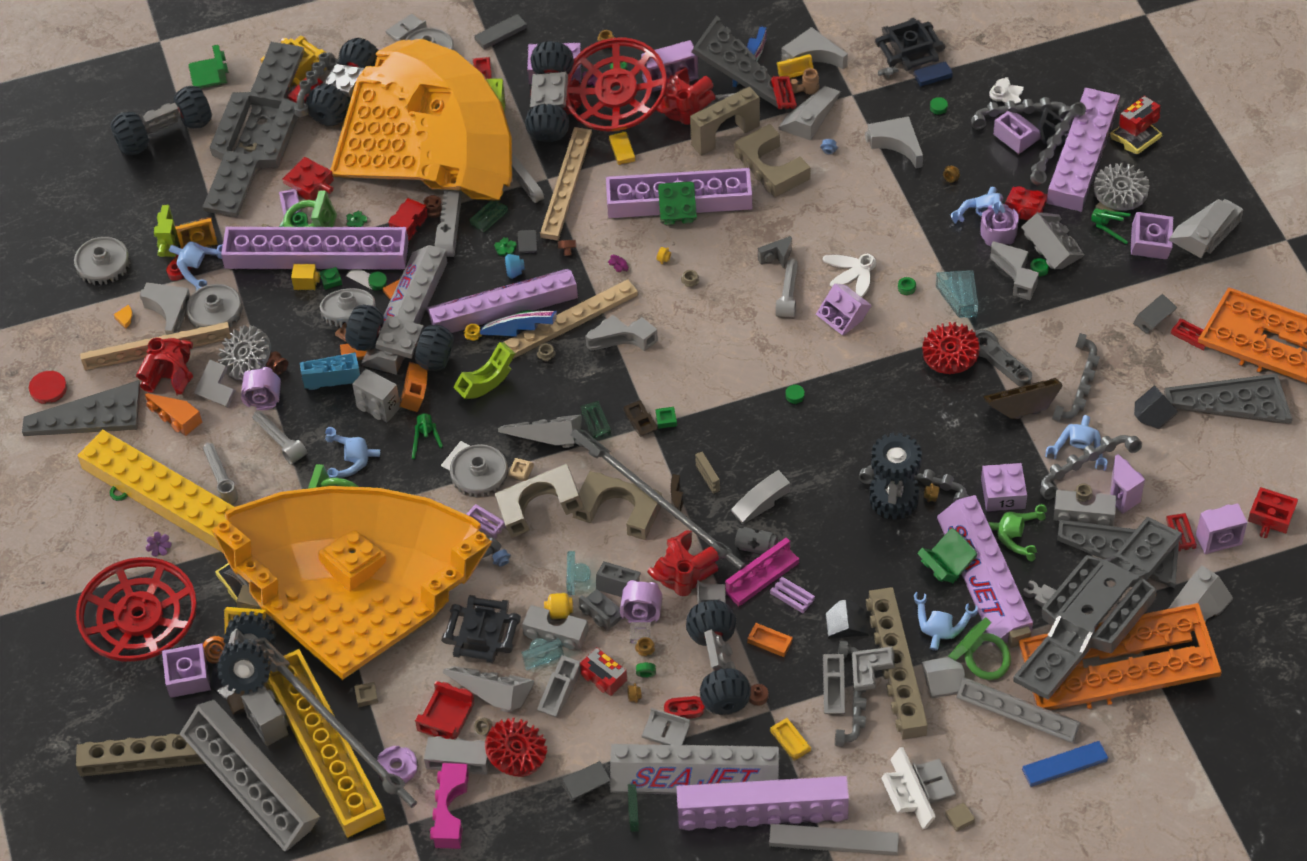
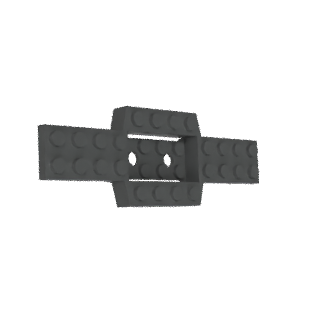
M271 41L251 91L232 92L209 147L212 156L222 161L204 202L203 210L205 212L238 217L254 175L262 168H279L299 118L295 115L294 106L297 103L288 100L287 95L304 55V47ZM250 106H251L252 109H251L250 115H249V117H248V120H247L246 123H245V127H244L243 132H242V134H241V136H240L239 142H238V144H237L236 149L234 150V152H232L233 147H234V145H235V142H236V140H237V138H238V135H239V133H240V130H241V128H242V125H243V123H244V121H245V118H246V116H247V113H248V111H249V108H250ZM260 119H267V122L263 125L258 124ZM243 143V146L249 147L257 143L256 150L247 152L242 147H239V144Z
M1146 517L1114 556L1104 560L1086 555L1042 607V619L1050 624L1052 628L1044 641L1013 676V682L1049 700L1091 648L1112 653L1156 600V588L1149 584L1147 580L1180 541L1182 533L1150 517ZM1106 581H1114L1116 585L1106 587L1104 583ZM1132 587L1128 594L1123 598V600L1118 604L1114 611L1109 615V617L1095 632L1097 625L1108 614L1111 608L1119 601V599L1125 593V591ZM1090 607L1093 609L1091 614H1084L1082 612L1083 608Z

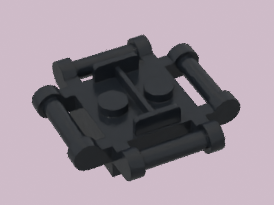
M915 17L890 27H882L883 36L875 40V44L877 47H880L887 58L888 65L894 67L902 62L906 72L923 64L938 62L939 56L937 52H942L946 48L944 42L940 41L933 30L932 23H921ZM890 42L897 55H892L886 43Z
M469 595L466 608L458 604L451 605V615L441 641L445 644L455 645L453 657H470L494 663L498 652H512V642L521 616L517 613L507 614L509 600L496 601L476 598V595ZM494 608L500 609V613L495 612ZM458 616H462L464 618L459 635L454 636L453 633ZM506 623H508L509 626L505 637V641L501 643Z

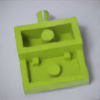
M162 205L161 212H158L157 215L158 225L154 227V236L158 240L157 255L160 257H176L177 254L170 252L169 248L171 245L179 247L180 242L170 206Z

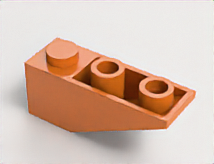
M409 362L399 407L418 412L427 385V370L416 363Z
M149 393L145 394L148 409L151 412L155 411L164 422H169L176 432L180 431L184 436H187L203 423L200 412L187 401Z

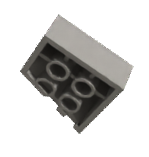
M1037 212L1022 226V229L1025 231L1024 235L1026 238L1033 241L1036 245L1035 249L1037 252L1044 255L1047 259L1046 263L1052 269H1063L1084 256L1075 239L1067 235L1069 232L1067 226H1063L1059 222L1062 219L1059 214Z

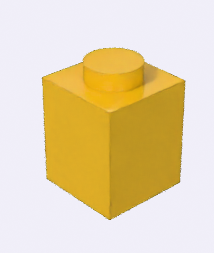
M293 264L291 279L294 290H316V284L320 282V272H317L315 264Z

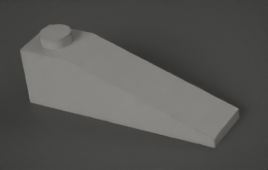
M824 86L787 114L780 124L779 130L811 141L841 94V91Z
M1217 199L1177 226L1169 241L1202 258L1233 212L1234 207Z
M582 416L557 417V419L550 420L551 422L549 423L543 419L532 422L530 425L529 422L503 425L498 428V432L548 444L562 445L563 448L572 447L576 439L571 436V433L574 429L581 430Z
M1201 566L1189 579L1168 609L1199 603L1204 621L1206 622V619L1222 613L1233 600V597L1218 575Z
M457 666L443 670L445 675L492 706L501 708L500 710L503 712H513L514 709L520 708L534 685V680L514 675L498 677V673L495 672L479 674V670Z

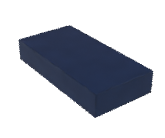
M945 61L914 70V76L921 87L953 77V72Z

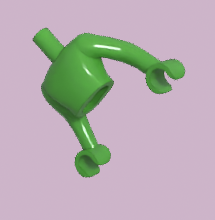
M1041 504L1036 506L1035 512L1031 513L1006 512L1003 514L1000 523L988 522L991 530H998V539L1007 548L1015 553L1025 555L1029 561L1035 560L1034 553H1037L1036 547L1034 545H1029L1026 548L1014 543L1011 538L1022 536L1025 521L1035 518L1044 520L1047 508Z

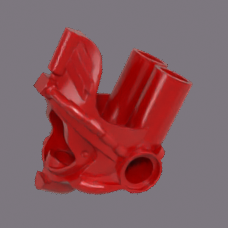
M688 69L679 70L675 75H670L667 80L668 84L664 98L656 111L665 113L671 120L680 121L687 125L690 124L691 115L701 111L716 99L714 93L710 90L713 88V82L709 77L704 76L691 86Z
M156 337L148 342L147 355L136 374V377L142 381L140 387L148 393H153L162 377L171 379L176 396L182 395L187 384L193 378L192 372L186 366L190 358V349L193 348V342L176 338L161 339Z
M686 530L678 536L668 539L666 555L660 557L653 568L650 567L647 571L654 580L660 581L661 584L674 590L679 596L689 595L692 589L696 588L697 580L702 582L718 572V566L715 562L719 560V556L713 547L710 546L695 556L688 552L692 544V530Z

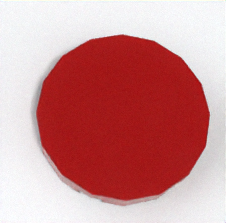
M43 371L32 378L28 388L31 397L36 402L46 404V402L54 403L61 399L66 393L67 384L61 373Z

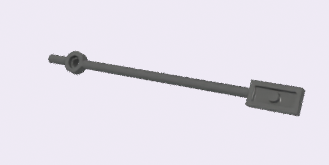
M574 429L571 436L576 439V444L584 448L586 447L591 456L595 458L602 457L708 545L713 547L717 551L720 560L723 558L727 559L739 570L745 567V564L732 554L729 547L712 538L610 455V451L585 430Z
M265 637L252 639L249 643H252L253 640L257 641L258 647L261 644L264 646V652L268 650L269 658H271L270 670L272 672L279 671L384 779L382 785L385 791L389 794H398L413 808L417 801L404 789L405 782L398 775L389 773L288 669L290 663Z

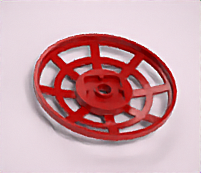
M610 38L596 42L585 48L574 58L573 68L568 75L566 106L580 123L595 130L618 131L633 127L652 115L664 98L667 87V74L663 61L650 46L635 39ZM619 46L634 47L642 50L645 54L640 61L631 57L620 56ZM612 47L613 57L603 59L595 65H592L586 59L599 50ZM651 57L659 66L662 74L661 79L652 81L650 72L645 66ZM620 62L635 65V67L629 72L620 68ZM613 63V69L603 74L598 70L607 64ZM582 64L588 71L582 79L580 88L570 87L574 72ZM640 70L647 79L646 83L637 84L635 76ZM594 75L597 78L595 88H586L590 77ZM662 85V90L656 103L651 109L646 107L645 104L650 98L652 88ZM614 86H621L617 91L612 90ZM647 89L641 103L634 99L637 91ZM570 94L580 95L582 103L587 109L580 116L572 106ZM586 95H596L599 102L591 107ZM628 104L634 107L633 110L620 115V107ZM606 106L613 108V115H604L598 111ZM638 111L644 113V115L632 122L619 125L620 119L630 117ZM594 115L604 120H612V126L595 125L585 120Z
M152 557L130 558L106 567L88 582L78 600L76 621L84 641L98 654L118 661L134 662L147 660L162 654L164 650L171 649L187 634L196 615V594L188 576L174 564ZM135 567L156 568L153 578L128 580L124 572L126 569ZM164 570L178 577L184 583L185 588L175 594L170 586L160 581ZM117 574L120 584L112 588L103 599L92 594L104 580ZM134 585H149L147 592H133L131 588ZM157 587L164 590L170 597L160 602L154 595ZM124 590L126 596L121 598L117 604L109 602L114 595ZM190 595L191 614L189 620L179 621V600ZM89 601L98 605L96 614L97 626L85 628L84 612L85 606ZM174 604L173 619L162 618L163 609ZM105 609L114 612L115 621L103 624ZM143 611L142 615L133 616L135 612ZM158 625L168 627L157 638H153L151 631ZM119 628L124 635L120 641H117L107 631ZM174 628L183 629L175 639L158 649L157 643L166 638ZM101 633L115 648L111 653L103 651L91 641L88 635ZM143 635L146 640L145 643L127 644L132 636ZM149 647L151 651L135 656L119 655L123 649H143Z

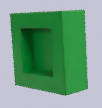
M337 267L320 272V278L325 290L342 285Z
M674 407L655 409L658 429L677 426Z

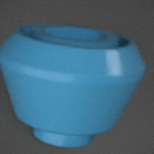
M507 254L505 256L508 277L513 279L522 274L521 270H525L524 260L520 259L517 255Z

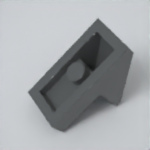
M789 236L757 248L759 263L764 264L778 259L784 268L792 252V237Z

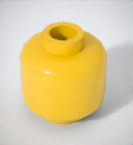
M567 593L550 594L548 601H544V609L549 610V616L553 620L567 619L568 615L573 613V599Z

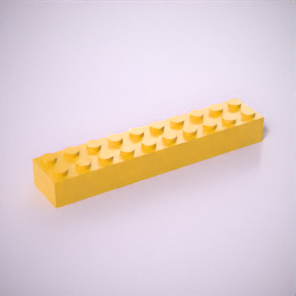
M102 430L77 455L83 470L108 485L116 487L118 491L125 492L128 497L223 553L211 529L215 528L218 523L226 521L225 512L234 508V506L105 430Z
M298 649L284 655V658L290 663L288 669L333 714L300 650ZM270 670L267 681L278 704L284 709L285 718L346 837L348 838L386 820L383 807L349 743L279 671L272 672Z

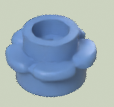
M825 139L822 141L820 148L825 154H833L838 149L835 140Z
M506 549L492 555L493 564L499 567L508 564L511 556L510 553H507Z

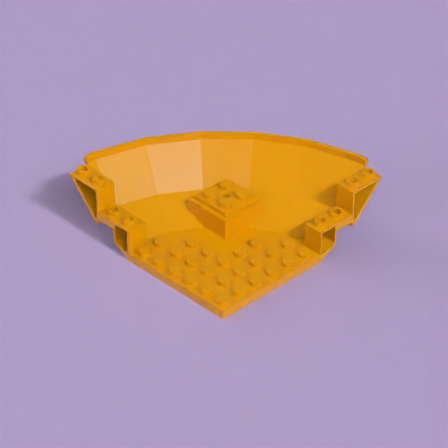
M424 39L399 40L379 50L375 54L377 56L375 66H366L356 80L330 169L333 177L421 180L430 189L461 190L471 199L500 200L503 194V185L510 187L512 180V137L502 104L484 75L456 51Z
M326 486L279 492L225 512L226 521L218 523L215 528L211 529L232 570L236 575L239 574L249 583L250 594L261 609L266 610V614L342 680L434 618L449 601V591L459 584H465L492 543L484 533L479 532L481 524L466 514L430 498L383 488Z

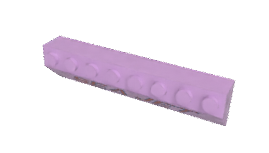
M565 269L426 307L432 325H441L453 333L464 330L469 324H477L479 326L500 318L515 315L523 310L533 311L578 298L577 284L571 270Z
M976 495L956 500L940 513L937 519L944 535L951 528L956 529L977 551L976 558L962 572V576L975 606L977 605L981 620L986 617L992 622L986 629L987 633L1000 637L1005 643L1008 642L1009 631L1029 626L1032 633L1033 621Z

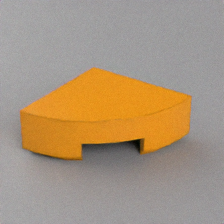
M129 305L114 314V318L125 329L131 324L133 313Z

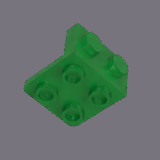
M219 44L212 46L215 58L189 63L192 86L204 88L227 83L225 73H229L227 63H223V61H226L225 53L220 51Z
M692 181L662 183L658 185L660 223L674 225L675 222L682 221V224H691L693 220L697 219L695 188Z
M951 528L932 550L921 548L917 554L922 558L921 562L934 571L933 575L938 580L954 583L976 558L977 551L956 529Z

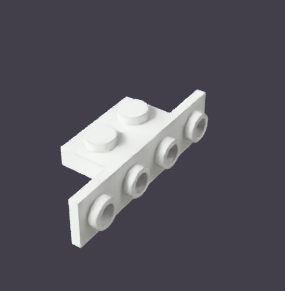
M900 747L890 759L896 772L885 773L881 779L897 813L915 812L922 829H927L936 816L904 748Z

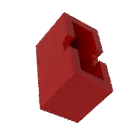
M407 198L399 206L398 211L390 217L389 227H406L409 241L417 232L416 226L421 227L428 218L427 207L420 202Z

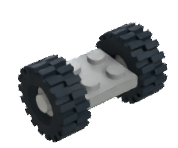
M899 432L898 436H894V433H890V437H887L886 434L883 435L882 440L878 438L876 445L874 444L872 447L871 467L874 469L875 476L870 486V504H872L874 511L877 509V514L881 515L883 513L884 518L887 519L889 516H893L892 519H897V516H900L902 519L905 518V513L909 516L912 514V510L915 511L919 499L918 481L914 480V475L917 476L919 469H921V447L919 444L917 445L915 439L910 440L911 436L906 435V437H903V433Z
M250 611L249 615H246V612H242L241 617L237 614L234 616L233 621L230 620L224 637L225 646L218 663V677L222 679L223 686L228 684V690L232 691L234 688L237 694H240L241 691L249 694L250 690L253 693L257 692L258 686L263 688L265 682L267 683L270 674L271 658H269L268 650L264 652V646L261 644L258 647L257 641L249 642L252 639L265 637L275 647L277 633L274 630L273 622L269 624L270 619L268 617L263 619L262 613H258V616L254 615L255 611Z

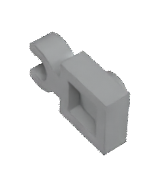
M1029 581L1028 587L1033 590L1024 588L1023 595L1028 598L1034 597V603L1043 607L1056 590L1045 584L1040 588L1036 582Z

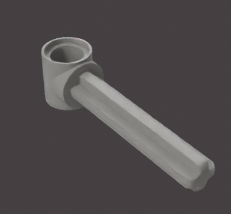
M793 258L787 261L782 297L776 300L775 313L778 317H795L796 301L793 299L798 262Z
M261 411L254 413L252 416L253 420L282 447V454L289 464L292 465L308 454L300 440H290Z
M206 443L203 446V450L218 483L217 490L220 498L232 505L238 500L235 484L232 480L228 479L214 445Z

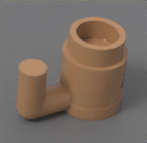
M813 68L806 69L802 76L801 85H798L796 79H792L793 93L802 91L806 94L816 93L819 90L818 72Z

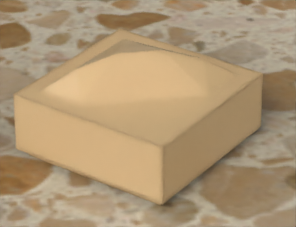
M515 458L508 476L513 479L526 481L534 464L530 461Z

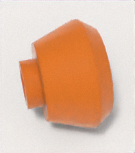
M213 636L204 642L203 647L208 662H219L220 655L225 646L224 638Z

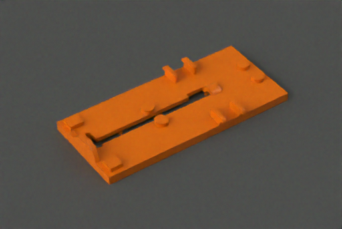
M1228 287L1201 333L1198 342L1206 347L1239 358L1240 366H1243L1245 361L1258 365L1257 372L1261 373L1263 368L1307 383V352L1303 351L1301 347L1298 349L1269 339L1263 334L1264 330L1279 335L1278 338L1307 348V315Z
M1199 603L1143 614L1112 653L1091 648L1049 700L1034 692L1033 696L1037 706L1048 710L1085 703L1087 709H1091V702L1106 699L1107 704L1111 705V698L1221 676V669ZM1101 622V623H1099V624L1097 625V628L1095 629V632L1099 629V627H1100L1104 622ZM1191 631L1195 632L1199 647L1196 648L1192 646L1177 650L1169 649L1167 652L1137 658L1129 657L1127 660L1092 667V665H1089L1088 668L1083 666V659L1099 656L1101 660L1131 653L1140 654L1146 650L1192 641ZM1049 633L1019 640L1024 663Z

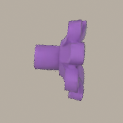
M154 532V537L149 536L147 538L149 544L146 545V551H152V556H157L159 552L162 556L166 555L167 550L165 548H170L172 545L170 541H167L169 536L167 534L161 536L160 532Z

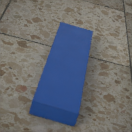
M1096 741L1022 766V771L1030 787L1107 762L1108 756L1100 741Z

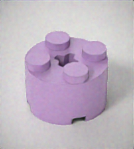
M1003 204L1006 209L1005 213H1002L1000 210L995 214L992 205L982 213L980 233L985 243L989 246L992 245L993 241L1010 245L1017 236L1019 217L1014 209L1008 208V205Z
M269 367L244 372L241 401L249 408L255 406L256 410L274 408L276 403L279 402L281 380L279 376Z
M634 580L627 582V586H625L622 592L621 617L623 619L624 617L627 618L628 623L636 626L651 625L652 621H658L662 603V593L659 585L654 582L647 583Z

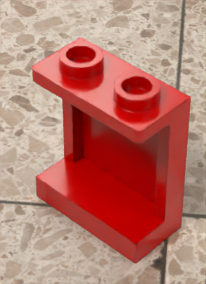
M436 681L434 684L435 691L423 715L418 714L415 719L417 731L433 737L455 740L458 738L475 704L473 693L465 688L453 687L447 682L441 683Z

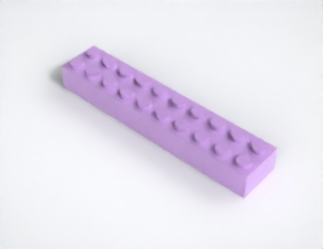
M226 227L221 256L225 269H293V264H315L316 269H331L337 267V269H405L408 235L406 227Z

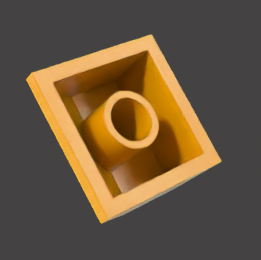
M211 217L175 225L181 249L188 242H196L204 247L218 244Z

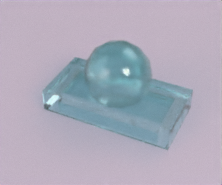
M568 551L567 594L575 595L576 582H586L590 578L591 570L586 564H576L575 551Z
M536 638L531 642L528 650L521 652L526 670L561 658L562 655L564 656L562 643L559 638L549 642L542 638Z

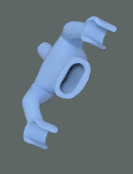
M990 187L988 194L964 201L960 208L951 214V218L955 224L958 220L964 222L963 214L966 209L976 208V213L982 216V213L990 205H992L995 214L1000 210L1002 213H1005L1006 209L1002 204V194L996 193L997 189L995 187Z
M188 242L183 249L171 245L169 251L179 255L177 266L185 279L193 284L197 291L202 288L201 286H207V282L204 279H196L187 267L198 268L205 254L216 255L219 259H222L223 245L213 249L204 247L196 242Z
M1087 415L1083 416L1081 425L1069 424L1055 445L1047 447L1045 457L1047 458L1048 454H1053L1054 459H1056L1058 451L1065 444L1068 437H1070V445L1076 448L1085 449L1093 441L1094 448L1101 445V436L1098 430L1089 427L1090 417ZM1103 453L1096 460L1095 469H1097L1098 465H1103L1104 471H1106L1108 461L1103 457Z
M328 427L325 430V434H328L325 438L326 441H337L344 444L345 461L355 463L342 471L330 468L327 472L330 475L329 478L351 476L366 466L368 457H380V450L368 449L364 438H348L336 435V430L333 427Z
M918 592L914 594L915 603L918 605V619L921 631L933 637L930 646L932 650H938L940 639H953L966 627L970 618L978 613L977 605L974 611H969L968 603L965 607V614L955 627L952 625L953 616L945 612L932 611L927 621L925 612L926 594H924L922 600L917 599Z

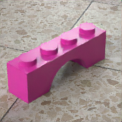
M442 763V770L438 771L437 783L440 786L435 791L437 808H433L435 826L431 827L430 839L434 840L435 848H461L463 831L461 820L452 816L448 809L451 802L457 796L467 793L469 780L467 764Z

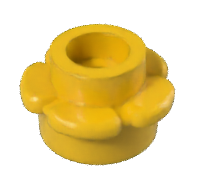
M661 247L658 251L656 260L660 261L661 264L664 261L668 262L671 257L669 247Z
M477 324L466 326L464 337L467 340L476 341L482 336L480 334V327Z

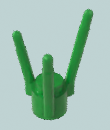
M1096 208L1091 217V221L1096 223V227L1128 244L1127 240L1105 227L1104 224H1108L1110 219L1123 221L1124 218L1119 216L1130 217L1131 214Z
M421 414L417 417L412 459L416 457L419 432L428 437V433L432 430L439 447H443L436 424L432 423V417L429 414Z

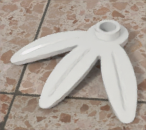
M863 254L859 259L843 255H825L822 258L824 262L832 266L851 268L834 278L830 283L831 287L834 284L846 285L859 276L856 284V293L860 297L866 294L870 286V271L876 266V259L872 255Z

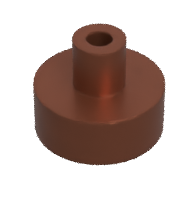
M576 240L558 241V249H564V256L571 255V248H576Z
M762 684L752 685L749 702L755 706L765 704L768 700V689Z

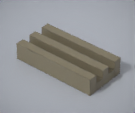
M704 453L695 454L696 467L712 493L720 491V479Z

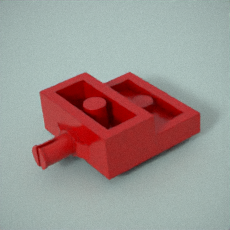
M304 157L282 178L283 184L296 190L298 196L305 200L314 201L319 191H326L331 194L334 190L330 186L334 181L332 171L307 157Z
M1013 186L1005 205H1008V208L1011 210L1014 209L1020 219L1030 220L1037 212L1043 213L1048 194H1044L1041 191L1027 190L1020 186Z
M1260 487L1250 510L1248 522L1262 526L1259 534L1260 537H1263L1265 532L1264 538H1267L1270 529L1286 534L1298 499Z

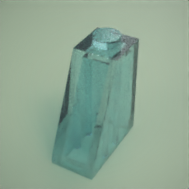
M973 270L936 272V288L959 318L977 317L978 299Z

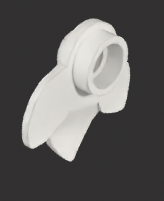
M1003 78L998 80L996 85L992 87L990 97L995 101L1006 103L1012 100L1015 104L1021 102L1019 96L1023 91V87L1010 85L1009 79Z

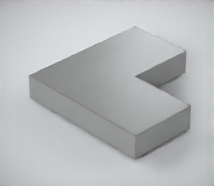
M209 360L194 394L228 408L236 390L221 384L228 367Z
M893 647L852 652L855 691L875 689V670L895 668Z

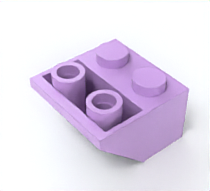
M1007 111L995 120L994 135L1018 154L1041 139L1039 129L1019 114Z
M834 284L816 315L841 335H845L863 321L872 305L848 286Z
M1118 454L1114 460L1110 495H1116L1115 507L1124 514L1141 502L1145 479L1141 473L1136 472L1130 466L1126 459H1123Z

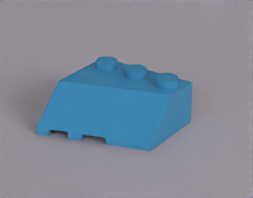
M356 352L300 363L304 388H309V390H315L323 386L351 384L360 376Z

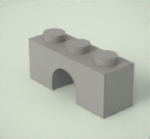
M1056 490L1054 520L1113 526L1116 495L1096 494L1095 502L1086 506L1077 501L1075 491Z
M530 605L522 624L525 636L530 639H540L549 644H558L570 650H581L588 634L587 620L568 615L564 624L553 626L550 624L551 618L548 609Z

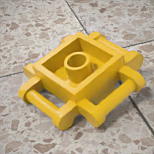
M302 35L296 40L292 38H283L281 40L283 44L301 46L305 50L291 87L293 85L297 87L306 78V73L312 71V64L320 62L319 55L327 53L323 49H318L309 43Z

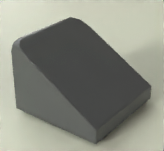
M536 230L518 231L519 253L537 252Z

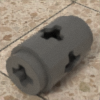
M748 527L739 528L735 539V547L758 554H764L778 544V535H774L773 532Z

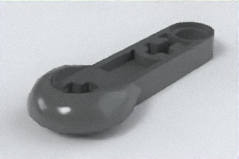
M987 330L975 332L976 338L979 341V357L986 358L987 361L1016 385L1021 387L1031 384L1032 372L1003 349L998 342V338L992 332ZM1020 375H1026L1028 379L1021 380L1018 377Z

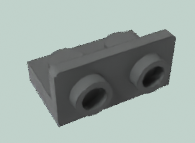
M598 589L594 590L586 598L583 595L579 597L580 610L583 614L592 617L599 627H604L608 631L622 619L620 608Z

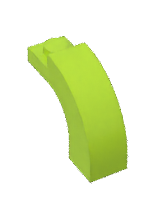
M499 342L488 362L474 372H462L454 388L464 399L485 395L497 387L511 371L509 364L515 353L504 342Z

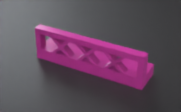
M787 537L727 579L725 581L726 595L740 606L799 563V558L790 550V540Z

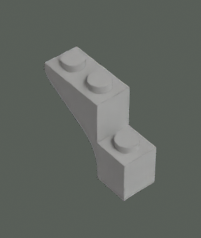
M993 241L990 258L1013 278V295L1031 300L1038 283L1039 273L1025 269L1028 251Z
M612 315L585 335L586 347L590 350L620 344H633L645 351L658 341L657 329L643 317L632 322L627 327Z

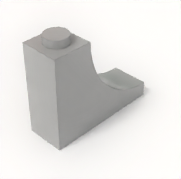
M812 27L782 47V61L810 54L812 62L833 64L842 70L848 66V54Z
M909 117L867 124L865 139L867 143H870L871 149L884 148L895 150L909 158L915 168L922 167L923 153Z
M146 282L144 289L140 292V300H142L144 308L156 311L165 318L166 335L179 333L187 313V302L191 297L189 289Z

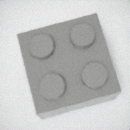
M365 369L352 384L357 407L363 412L366 411L372 414L378 420H383L387 423L401 408L399 407L400 401L397 385L368 369Z
M258 686L257 692L253 693L251 690L249 694L241 696L247 717L266 746L288 735L286 727L289 724L285 718V711L280 704L277 705L275 703L276 698L271 690L267 691L265 686L263 688Z

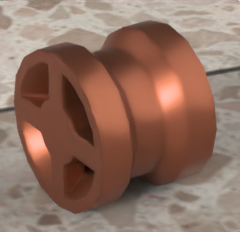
M436 195L427 196L423 203L427 207L428 217H439L442 211L440 197Z
M275 351L270 353L266 366L271 368L275 374L280 375L287 369L289 363L285 358H282L279 352Z

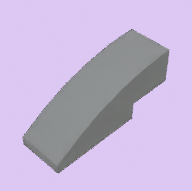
M777 470L740 499L731 509V512L742 524L748 522L773 507L775 500L789 493L790 482Z
M823 654L824 714H845L844 654Z
M561 656L555 673L552 672L538 706V711L554 717L558 716L580 675V661Z

